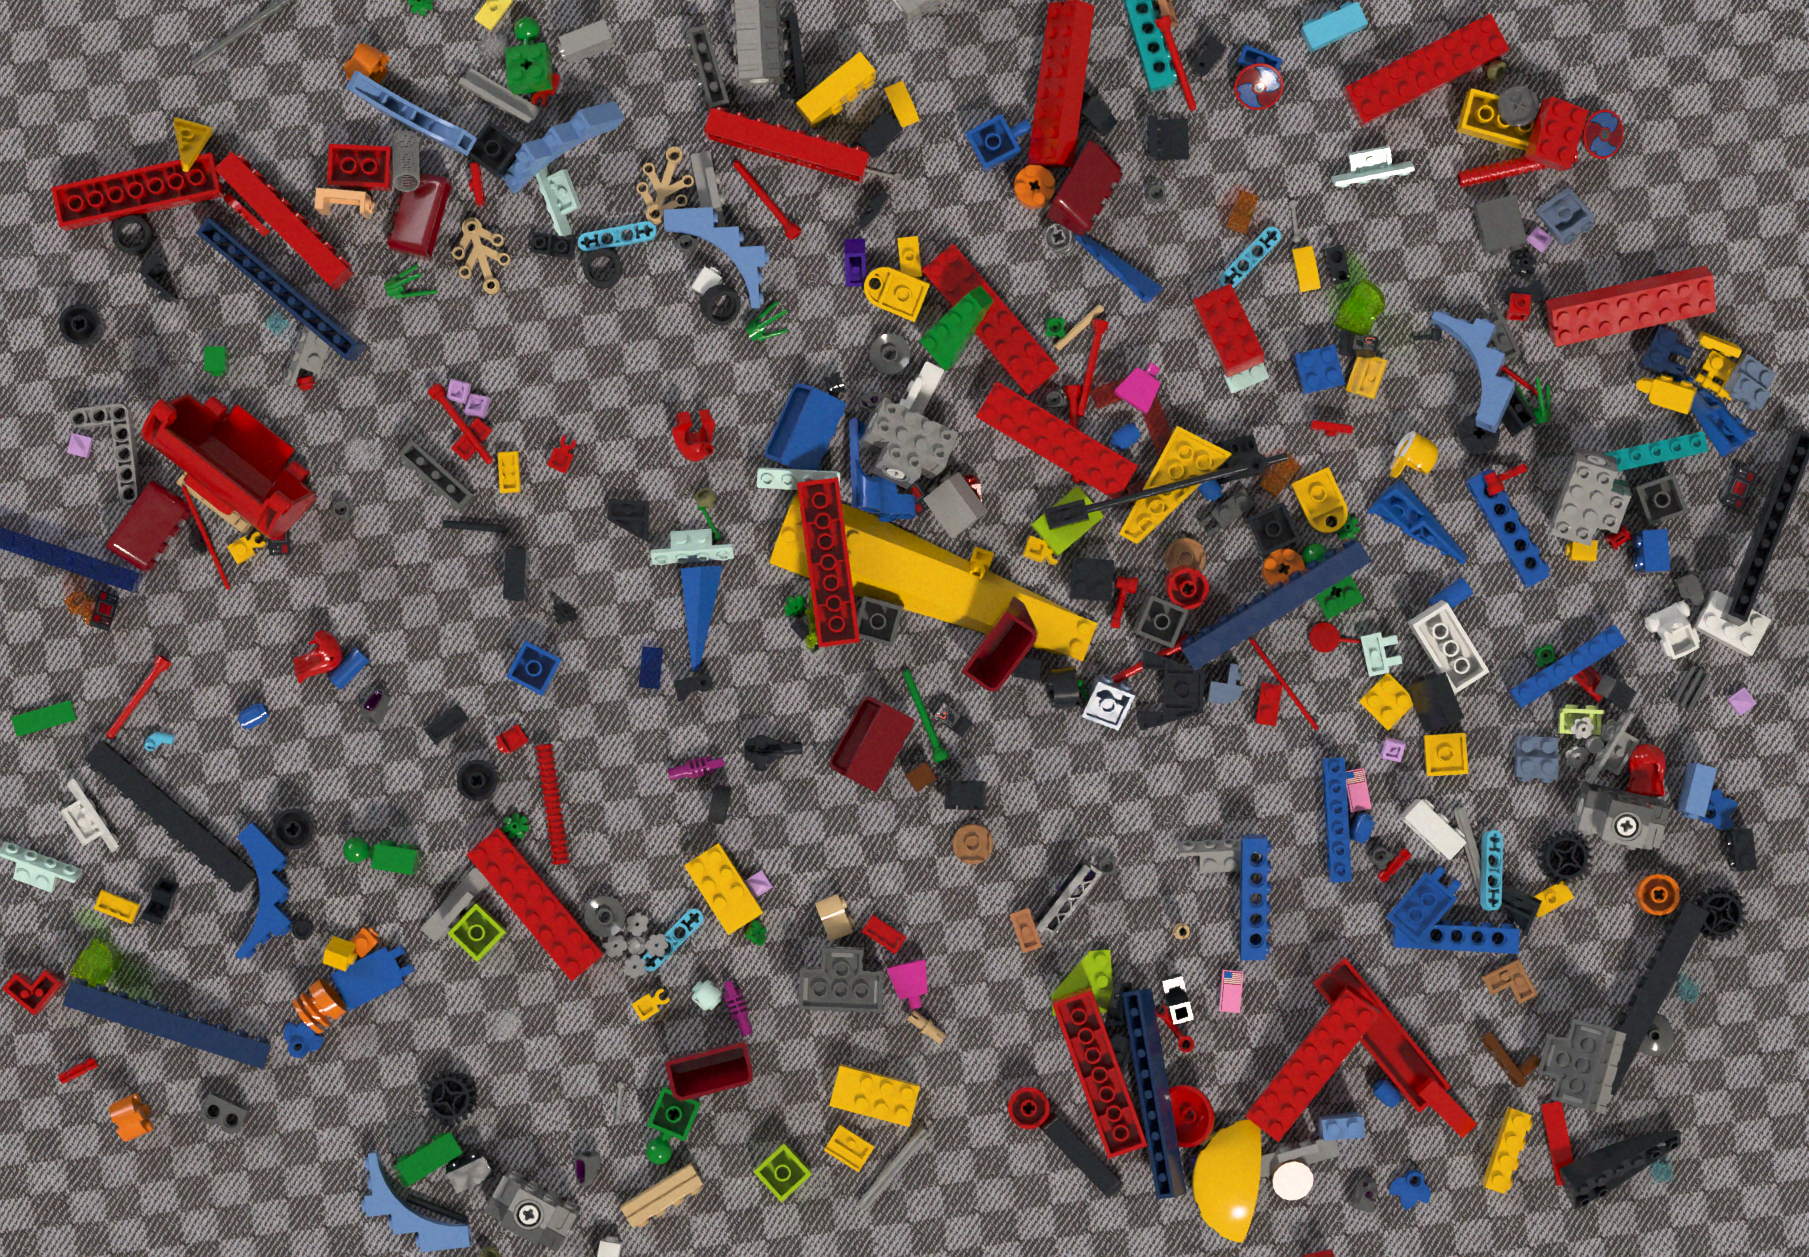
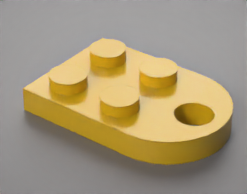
M884 266L874 269L867 276L864 283V292L867 299L873 305L915 322L931 283L892 267ZM872 278H878L881 281L879 289H873L870 286Z
M1329 467L1291 484L1304 515L1314 530L1330 534L1342 528L1348 517V508ZM1334 517L1337 520V525L1333 528L1326 525V518Z

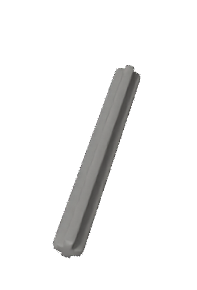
M1458 808L1453 813L1458 829L1465 835L1463 839L1467 843L1464 845V849L1480 898L1481 859L1466 809ZM1489 899L1488 902L1493 904V900Z
M920 1127L857 1204L859 1208L866 1211L929 1136L930 1133L927 1129Z

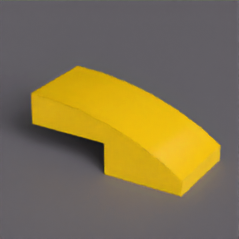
M903 81L884 88L896 119L902 128L920 121Z
M1313 246L1292 249L1299 291L1305 292L1321 288Z

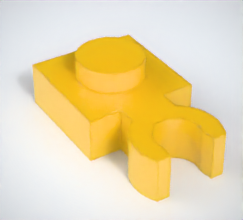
M260 532L252 534L249 541L244 536L227 546L237 564H241L256 555L254 548H262L267 544L266 541L259 544L256 542V538L261 535Z
M1031 535L1028 537L1022 556L1042 563L1044 558L1051 565L1058 563V560L1052 558V554L1055 553L1052 549L1048 548L1044 540Z
M975 546L969 562L971 567L968 575L972 576L973 572H977L980 575L979 579L982 580L985 572L989 570L994 553Z
M664 988L659 989L653 998L648 993L631 1004L642 1022L660 1011L657 1006L658 1004L664 1005L670 1001V998L661 1000L659 997L660 993L665 991Z

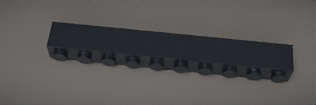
M1797 429L1790 435L1720 619L1734 625L1741 626L1748 621L1808 464L1809 433L1804 430Z
M100 740L84 758L88 762L87 766L93 772H100L103 775L102 779L108 785H115L119 789L118 793L125 799L130 798L134 802L133 806L141 813L145 811L150 816L149 820L156 826L161 825L166 829L164 833L173 840L176 838L180 841V847L188 853L191 851L195 854L197 862L202 866H209L212 869L211 873L219 880L221 878L228 883L226 886L232 892L236 893L238 891L243 893L255 880L257 873L254 868L108 742Z
M1684 898L1682 902L1679 901L1674 909L1676 914L1673 920L1667 922L1664 929L1666 933L1663 939L1660 938L1655 946L1656 953L1648 959L1645 966L1647 970L1644 976L1641 975L1636 983L1637 989L1634 994L1632 993L1626 1003L1628 1005L1626 1011L1621 1012L1618 1017L1617 1023L1619 1024L1616 1031L1625 1033L1626 1038L1622 1045L1621 1057L1618 1061L1617 1072L1612 1083L1611 1095L1615 1096L1710 913Z

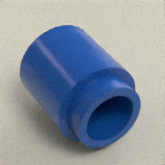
M1133 423L1125 424L1110 435L1112 439L1110 444L1116 451L1120 450L1123 452L1137 442L1141 434Z
M1217 480L1202 483L1197 488L1207 501L1211 499L1214 502L1223 495L1221 493L1223 487Z
M263 702L240 711V717L237 719L243 729L247 727L250 730L267 721L266 718L270 717V714Z
M1361 813L1360 816L1356 815L1349 831L1351 834L1349 839L1365 844L1366 840H1369L1375 822L1372 821L1373 817L1365 813Z
M1379 1078L1372 1085V1094L1386 1107L1394 1108L1403 1098L1400 1095V1091L1387 1078L1383 1080Z

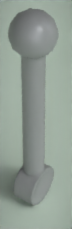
M867 168L866 171L893 178L895 182H900L902 179L900 173L890 174Z
M1292 200L1289 202V207L1292 210L1293 241L1297 243L1301 240V237L1298 235L1295 210L1297 202Z
M623 1081L617 1082L618 1099L615 1124H620L622 1089L625 1086Z

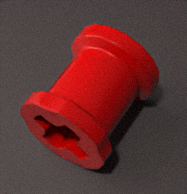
M1624 525L1620 526L1618 533L1605 536L1607 543L1613 551L1618 550V547L1623 543L1633 540L1630 532Z

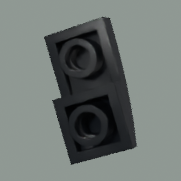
M885 191L882 194L878 192L873 195L869 203L872 212L867 211L859 217L858 226L863 232L870 227L883 210L888 198V194Z
M533 232L530 252L574 259L577 239Z

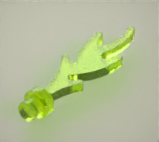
M810 590V610H805L809 623V635L806 636L805 642L807 643L806 648L814 649L818 638L815 636L817 631Z

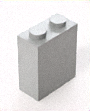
M604 19L558 37L560 43L557 44L563 60L568 59L570 64L615 47Z
M959 472L953 476L950 473L940 480L942 484L940 486L936 484L928 490L929 495L923 499L952 539L988 512Z

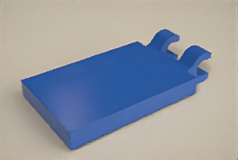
M1441 865L1432 875L1425 872L1386 916L1390 923L1416 945L1422 941L1458 899L1453 894L1461 887L1462 883L1455 879L1448 888L1443 885L1439 879L1446 870Z
M403 945L391 951L386 946L354 962L353 965L350 964L346 972L338 970L330 974L348 1011L405 983L402 977L414 972L415 969L412 964L400 969L395 958L406 953Z

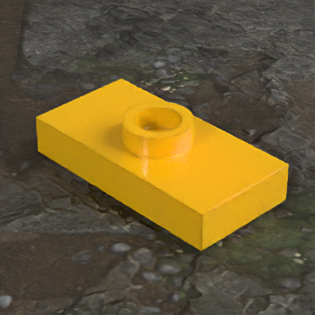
M918 236L897 238L901 272L921 278L922 270Z
M519 451L497 452L500 494L521 492Z
M1564 880L1559 885L1554 884L1533 896L1542 901L1536 915L1537 918L1574 898L1568 886H1564Z
M102 889L93 909L133 924L140 904Z

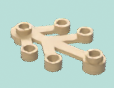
M675 146L670 147L666 152L668 164L661 183L652 163H646L643 166L644 174L649 177L657 193L655 203L649 194L647 183L640 182L636 187L637 192L642 195L648 207L645 213L646 218L653 224H660L664 221L663 210L675 209L677 207L683 208L688 204L687 197L680 194L674 201L663 205L667 196L683 188H691L694 185V179L690 175H685L682 180L670 185L676 164L681 162L683 158L682 151ZM672 153H677L678 158L675 160L672 159ZM647 166L653 167L652 172L647 173L645 171V168ZM686 178L692 180L690 185L684 184ZM641 185L646 186L645 192L639 191ZM681 197L685 198V203L679 204L678 199ZM654 211L660 212L657 218L652 216Z
M473 217L467 218L462 224L464 235L458 247L453 249L452 254L455 259L462 260L465 257V249L471 239L474 248L465 265L459 269V275L463 279H469L478 259L485 278L483 288L488 294L494 295L499 292L500 283L497 279L493 278L486 256L498 261L502 266L509 265L511 259L508 254L499 253L483 245L480 237L491 241L496 247L504 244V238L500 234H493L483 229L478 219ZM474 224L475 230L469 231V225ZM496 237L501 238L499 244L494 243ZM457 250H462L460 257L455 255ZM506 256L508 258L507 262L501 263V257ZM464 269L469 270V274L467 276L462 275V271ZM489 282L495 283L493 289L488 288L487 285Z

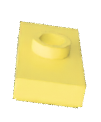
M487 0L474 20L489 31H492L514 0Z

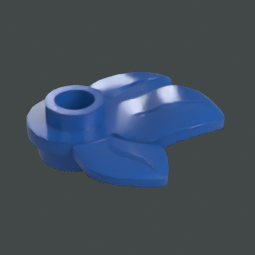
M1721 789L1711 791L1707 807L1711 811V815L1709 817H1698L1704 823H1712L1717 829H1730L1734 827V823L1729 815L1733 813L1738 803L1732 799L1723 798Z
M288 1022L284 1028V1039L289 1044L288 1051L290 1055L294 1058H302L308 1052L317 1051L323 1044L324 1038L315 1035V1031L304 1022L300 1023L298 1027L292 1022ZM297 1044L302 1045V1049L299 1051L295 1050Z
M1416 1169L1409 1170L1404 1177L1396 1178L1389 1188L1390 1195H1400V1202L1405 1210L1412 1208L1418 1200L1428 1203L1431 1196L1430 1188L1425 1184L1424 1175ZM1412 1176H1417L1418 1180L1416 1183H1411L1410 1179Z

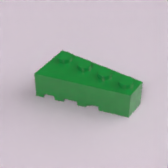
M981 285L963 297L919 339L920 343L944 371L957 364L960 355L967 347V343L975 334L977 326L993 303L992 298Z

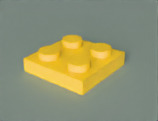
M1386 673L1358 701L1387 731L1414 705L1409 693L1389 673Z
M1466 733L1423 735L1427 777L1468 774Z

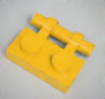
M1711 350L1701 369L1708 373L1706 376L1698 373L1695 380L1701 383V386L1705 389L1709 388L1715 391L1717 396L1725 397L1731 401L1730 393L1723 388L1736 363ZM1714 376L1723 381L1721 386L1712 381Z

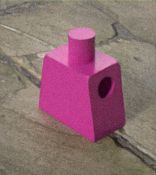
M1151 362L1145 371L1136 367L1116 388L1113 394L1146 415L1161 384L1155 379L1160 368Z
M925 959L887 967V972L899 1000L908 998L910 1009L922 1007L920 995L927 993Z

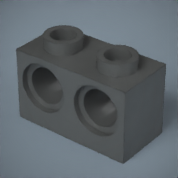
M212 1092L209 1094L199 1116L204 1118L203 1122L211 1126L217 1124L223 1127L222 1131L233 1135L241 1131L251 1109L216 1092ZM212 1105L218 1106V1115L211 1113L210 1108ZM230 1114H235L238 1117L237 1124H232L229 1121Z

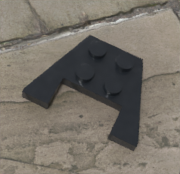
M1143 650L1142 669L1164 670L1162 712L1141 711L1140 730H1147L1148 728L1203 713L1205 672L1200 669L1194 670L1192 666L1148 650Z

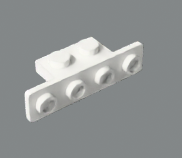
M925 362L916 380H911L906 390L909 394L906 400L902 398L899 404L914 413L922 415L944 370L929 362Z
M74 778L71 779L67 786L77 802L63 809L61 814L83 846L101 836L110 851H116L119 847L117 837L114 833L109 832L106 827L107 822L95 811L96 806L90 798L87 799L83 793L85 790L79 781L76 782Z

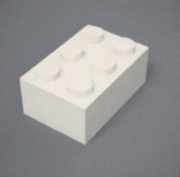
M1717 590L1711 591L1693 627L1697 631L1746 657L1752 656L1771 619L1754 610H1751L1748 621L1741 626L1720 619L1728 596Z
M1415 799L1399 818L1441 858L1450 861L1467 843L1463 839L1465 835L1457 828H1451L1448 825L1450 821L1444 815L1436 814L1433 811L1435 807L1428 800Z

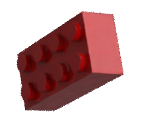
M1231 283L1193 299L1196 315L1226 378L1265 362L1263 349Z

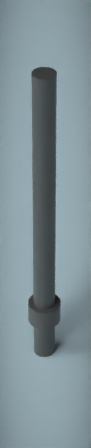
M292 0L272 1L265 10L190 62L195 68L273 13H279L283 10L282 7Z

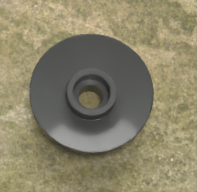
M896 334L879 336L870 348L872 365L883 374L892 375L901 372L910 360L908 343ZM889 351L894 353V357L891 359L886 357V353Z
M597 897L585 909V924L597 936H613L624 925V908L613 897ZM604 912L609 913V919L603 918Z
M1656 1015L1639 1048L1640 1052L1649 1056H1658L1665 1053L1671 1047L1674 1032L1671 1024L1665 1018ZM1653 1032H1656L1658 1034V1037L1655 1040L1651 1038V1034Z

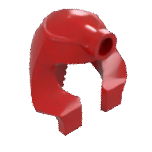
M709 409L699 411L703 426L697 433L689 431V428L692 426L689 411L680 412L675 417L677 424L672 428L674 443L678 452L686 460L698 462L714 452L712 439L716 424L710 415Z

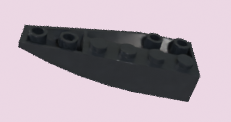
M1671 1130L1633 1137L1598 1149L1560 1168V1179L1574 1210L1587 1206L1597 1198L1606 1196L1634 1175L1681 1145V1132L1679 1130Z

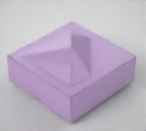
M1538 226L1527 237V241L1541 253L1553 239Z
M450 379L446 398L467 404L471 383Z
M470 393L464 413L485 418L491 399L486 396Z
M72 433L67 453L89 458L93 438Z
M1742 687L1726 699L1738 716H1741L1757 704L1745 687Z
M1385 737L1380 757L1401 762L1406 741Z
M762 870L745 880L746 885L755 898L773 888Z

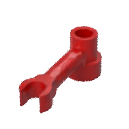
M1523 463L1498 475L1492 472L1483 476L1488 485L1487 491L1489 495L1492 496L1505 490L1503 481L1528 471L1526 464Z
M1118 576L1116 588H1120L1111 622L1112 628L1119 629L1127 592L1136 594L1139 578Z
M1162 1004L1165 1008V1013L1160 1015L1156 1011V1016L1161 1017L1172 1033L1175 1034V1037L1178 1039V1047L1182 1052L1192 1051L1194 1040L1189 1036H1185L1177 1024H1173L1171 1016L1168 1014V1008ZM1184 1040H1188L1190 1042V1046L1188 1048H1184L1182 1046V1042Z

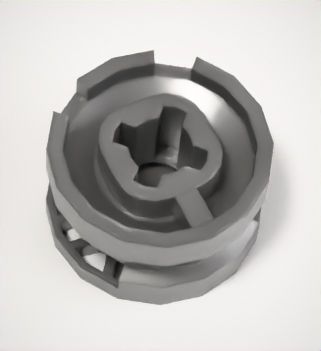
M1056 223L1051 225L1045 232V243L1056 254H1067L1074 248L1076 236L1074 232Z

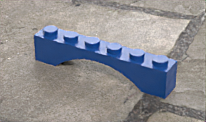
M1616 625L1609 626L1566 656L1520 682L1507 692L1517 708H1523L1626 643V640Z

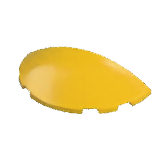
M1249 1119L1235 1121L1233 1125L1218 1130L1210 1138L1211 1141L1206 1148L1200 1151L1192 1175L1193 1198L1198 1204L1201 1211L1200 1216L1204 1222L1218 1232L1220 1236L1240 1243L1244 1242L1252 1221L1261 1172V1130Z

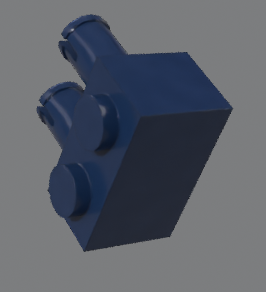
M1659 326L1639 367L1656 375L1666 371L1681 378L1686 366L1669 360V355L1674 352L1689 360L1695 348L1679 342L1677 339L1678 334Z

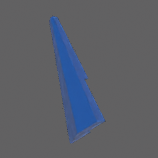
M1074 233L1076 240L1115 279L1119 278L1146 305L1163 290L1162 286L1085 234L1081 237Z
M1669 373L1674 381L1681 383L1683 380L1692 383L1693 378L1689 375L1687 377L1683 375L1679 378ZM1697 387L1691 410L1721 457L1733 453L1757 434L1753 429L1751 431L1746 429L1741 424L1743 420L1739 417L1733 418L1726 410L1727 407L1705 388L1699 389Z
M1402 479L1388 487L1367 511L1371 515L1375 513L1384 518V522L1387 524L1391 522L1402 528L1401 531L1428 547L1430 545L1441 550V554L1445 556L1448 554L1454 557L1461 565L1468 558Z
M722 566L681 569L692 672L700 671Z

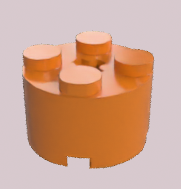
M359 43L355 47L353 57L345 63L343 70L346 72L348 80L351 79L356 70L380 85L388 72V68L385 66L387 62L390 63V57L367 43Z
M1028 165L1017 174L1014 182V195L1021 206L1031 210L1039 209L1049 204L1055 191V179L1048 169L1039 165ZM1037 184L1038 189L1031 191L1030 185Z
M1285 548L1278 549L1265 558L1261 574L1265 583L1271 587L1279 581L1284 582L1289 579L1288 576L1294 571H1302L1305 569V565L1301 556L1295 551ZM1280 564L1283 567H1287L1288 570H1286V575L1284 573H1279L1278 570L1281 568Z
M1650 874L1638 882L1634 898L1638 907L1645 913L1665 915L1677 907L1680 900L1679 887L1675 880L1667 875ZM1660 890L1659 896L1661 898H1654V891Z
M138 1092L109 1106L112 1123H117L119 1129L116 1131L123 1141L133 1140L154 1130V1125L149 1118L151 1109L147 1103L143 1104Z

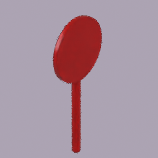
M1318 623L1309 633L1311 646L1321 653L1333 651L1339 642L1362 644L1360 639L1340 638L1338 630L1330 623Z

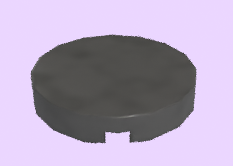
M1512 86L1506 89L1499 97L1497 104L1498 114L1510 126H1525L1531 123L1537 116L1539 110L1538 98L1531 89L1529 90L1525 86Z

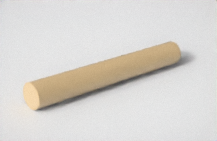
M1098 304L1054 344V347L1060 351L1089 325L1093 319L1100 315L1104 308Z

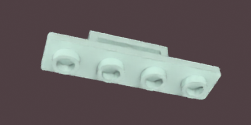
M1383 146L1348 153L1351 173L1332 176L1331 181L1334 186L1342 188L1355 182L1363 184L1371 179L1378 178L1383 180L1388 179L1391 175H1408L1411 171H1415V166L1411 161L1392 164L1390 147Z
M545 166L535 175L539 183V190L545 198L546 208L553 219L555 231L559 236H569L572 234L566 215L581 208V204L567 169H562L550 175L547 166Z
M759 467L757 487L798 490V482L838 477L840 485V472Z
M711 529L670 531L671 548L651 550L653 565L734 559L732 544L712 545Z
M6 842L0 849V857L16 862L13 879L51 893L55 889L57 877L75 883L82 874V869L19 847L13 843Z

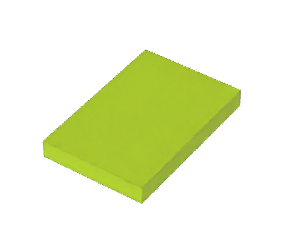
M1077 485L1053 507L1082 499L1085 500L1086 505L1093 503ZM1100 511L1088 513L1090 519L1088 521L1049 530L1044 513L1031 526L1053 552L1059 556L1099 522L1104 515Z

